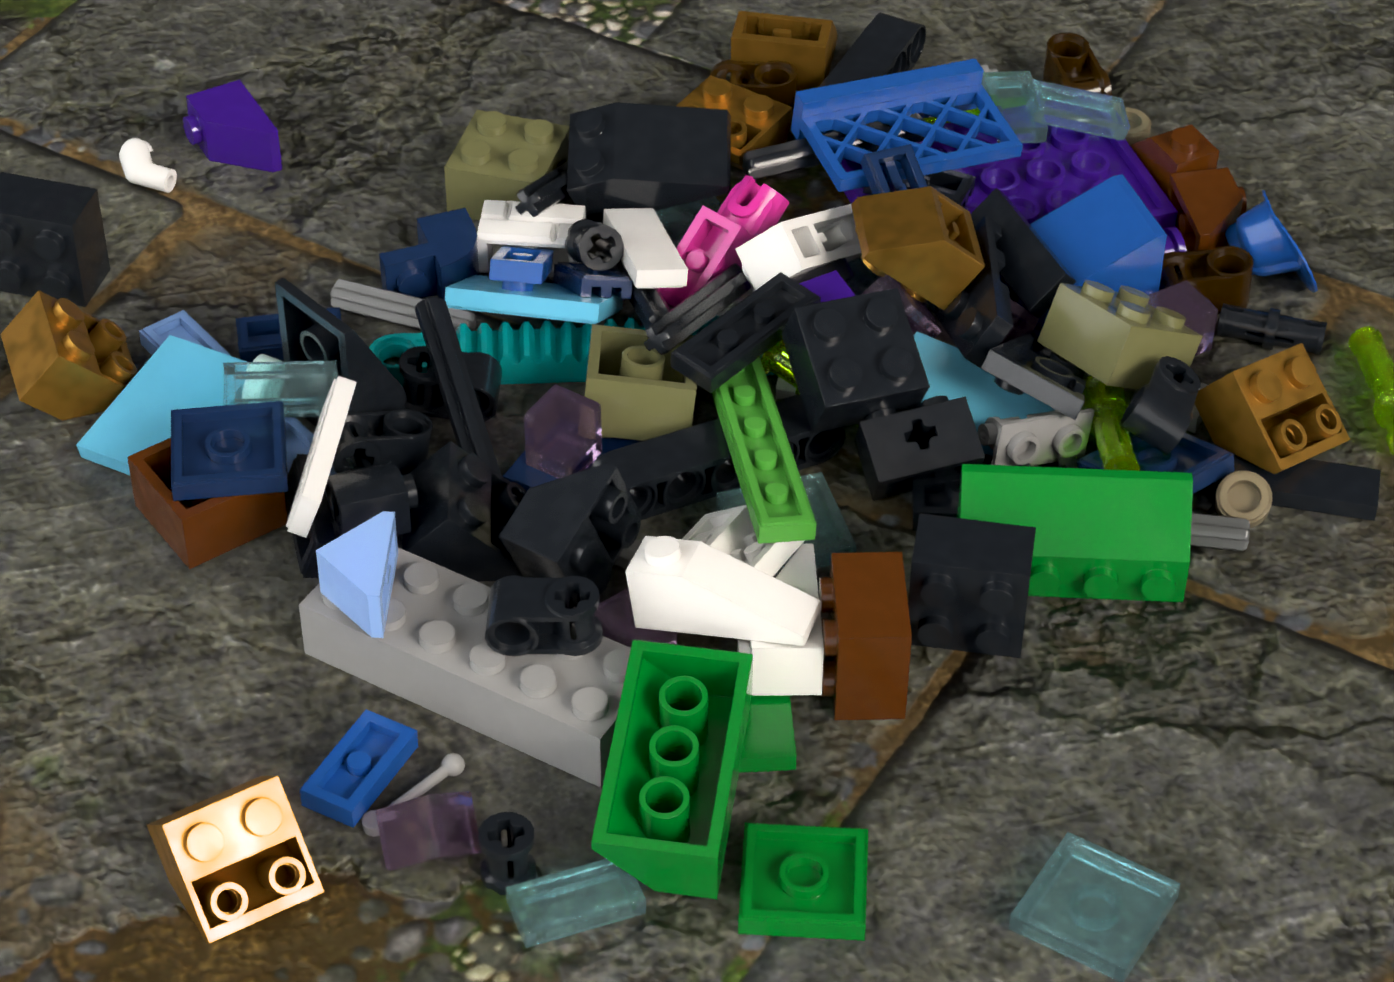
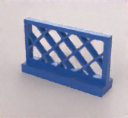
M976 58L796 91L791 131L796 140L806 138L838 192L869 186L863 169L845 172L840 164L843 158L861 164L860 162L864 154L872 153L853 146L856 138L880 146L877 151L911 144L923 175L1021 157L1023 144L982 86L984 70ZM978 108L980 114L977 116L965 111ZM919 113L922 119L936 117L937 119L934 124H930L910 116L911 114ZM879 121L892 126L889 133L865 124ZM948 121L970 130L965 136L945 129L943 126ZM901 130L925 137L921 144L898 137ZM837 131L847 136L841 142L822 134ZM980 132L998 138L1000 143L989 144L975 138ZM934 141L958 150L944 153L930 147ZM894 160L901 180L907 179L901 163ZM880 163L881 169H882L883 174H884V176H885L884 170H883L882 165H881V163Z

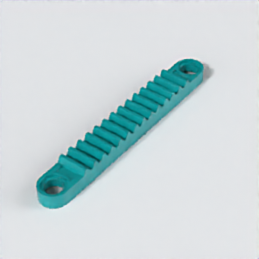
M716 315L714 318H712L707 324L703 325L701 328H699V329H698L696 332H694L692 335H696L698 332H700V331H701L702 329H704L706 326H708V325L711 324L713 321H715L717 318H719L718 315ZM628 318L624 326H618L613 319H607L604 324L605 326L646 330L644 326H639L634 318ZM523 321L519 330H513L508 322H502L498 330H492L487 323H481L477 331H471L466 323H460L456 330L462 352H482L497 359L502 368L501 385L586 382L592 324L584 323L582 328H576L573 322L565 321L561 328H555L550 321H544L540 329H534L529 321ZM396 333L384 335L376 339L369 348L400 384L404 386V377L399 372V364H386L383 361L388 358L401 357L402 353L416 346H426L422 333ZM782 340L773 346L776 350L765 352L760 356L766 376L780 372L786 351ZM426 362L422 363V373H427Z

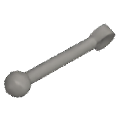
M457 753L447 754L442 759L441 767L383 810H370L366 812L362 817L365 834L372 837L382 835L387 829L388 820L447 776L454 777L460 775L465 768V761L462 756Z

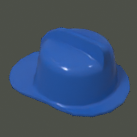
M1262 190L1264 201L1240 215L1236 222L1227 228L1225 236L1229 246L1242 248L1250 253L1253 258V275L1265 277L1296 272L1305 286L1315 293L1318 291L1317 284L1308 263L1293 238L1274 214L1265 191Z

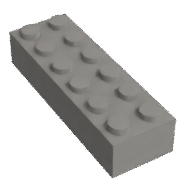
M398 548V559L384 638L370 637L320 592V583L299 604L305 654L602 788L631 650L630 647L603 636L601 644L594 651L580 656L564 654L507 656L495 652L487 645L485 640L491 587L401 548ZM574 623L570 629L572 639L577 638Z

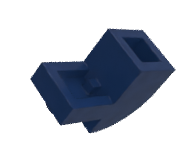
M466 208L416 218L418 245L379 254L382 288L419 298L438 295L439 298L445 300V288L473 275H479L477 232Z

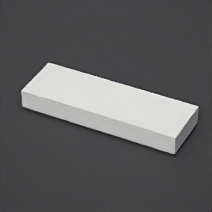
M653 208L604 209L603 224L616 229L621 235L624 244L621 261L637 289L683 288V286H687L688 268Z
M338 376L332 382L318 419L286 524L288 532L305 538L308 535L322 501L357 383L355 381Z

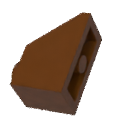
M1192 124L1130 145L1166 196L1171 173L1217 169L1219 150Z
M1228 167L1170 174L1167 197L1178 211L1175 227L1182 234L1187 252L1229 246L1225 236L1226 230L1236 222L1240 215L1246 212L1247 199L1243 187L1237 186Z

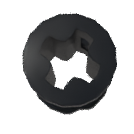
M589 219L576 221L569 227L565 240V247L569 256L595 271H606L613 268L623 255L624 244L621 235L616 229L598 221H591ZM593 235L601 238L595 243L598 250L595 254L588 252L593 246L590 239Z
M500 812L484 820L478 830V844L482 852L486 854V858L481 863V879L485 887L494 890L500 895H515L524 892L536 878V862L529 853L534 845V828L531 822L523 815L514 812ZM503 829L507 831V846H502L501 831ZM508 861L513 862L514 876L512 878L508 877Z

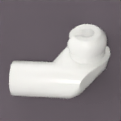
M139 138L127 140L119 152V159L126 179L133 184L170 193L176 184V171L153 164L150 155L153 149L148 142Z

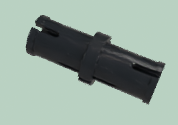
M1223 303L1216 336L1262 343V348L1273 350L1274 346L1290 348L1302 343L1306 352L1321 355L1327 322L1281 315V310L1270 308V312Z

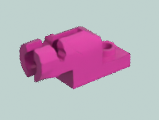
M745 175L743 180L731 189L717 212L703 205L676 248L688 268L687 286H683V288H658L668 306L674 308L729 266L738 264L742 269V262L735 249L768 230L771 226L778 224L790 202L770 186L763 183L760 187L752 176Z

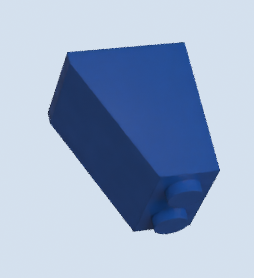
M1123 174L1108 178L1030 224L1077 281L1074 285L1083 286L1085 280H1091L1106 285L1117 292L1121 285L1129 286L1150 296L1148 304L1155 308L1157 307L1167 234ZM1000 275V281L1008 286L1010 293L1017 302L1022 319L1026 323L1030 322L1034 330L1043 327L1049 310L1040 319L1033 315Z

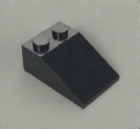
M615 102L570 114L567 192L576 205H585L586 219L603 224L604 209L653 208L654 211L726 194L731 191V115L728 110Z
M285 278L275 282L288 400L291 408L317 426L334 378L337 379L338 376L357 382L348 411L377 412L405 409L407 397L404 388L351 327ZM349 425L353 436H357L353 426Z

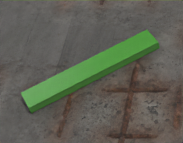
M758 357L711 393L758 544L815 540L817 523L761 359Z

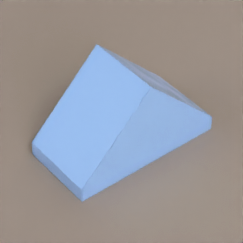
M387 511L379 513L316 550L320 592L372 638H384L398 559L395 512Z

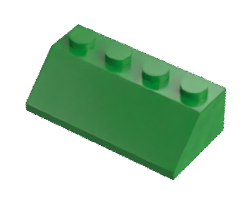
M962 464L957 518L1036 527L1028 596L1160 602L1184 601L1191 551L1192 473Z
M642 640L632 641L591 848L655 892L718 899L752 699L753 654Z

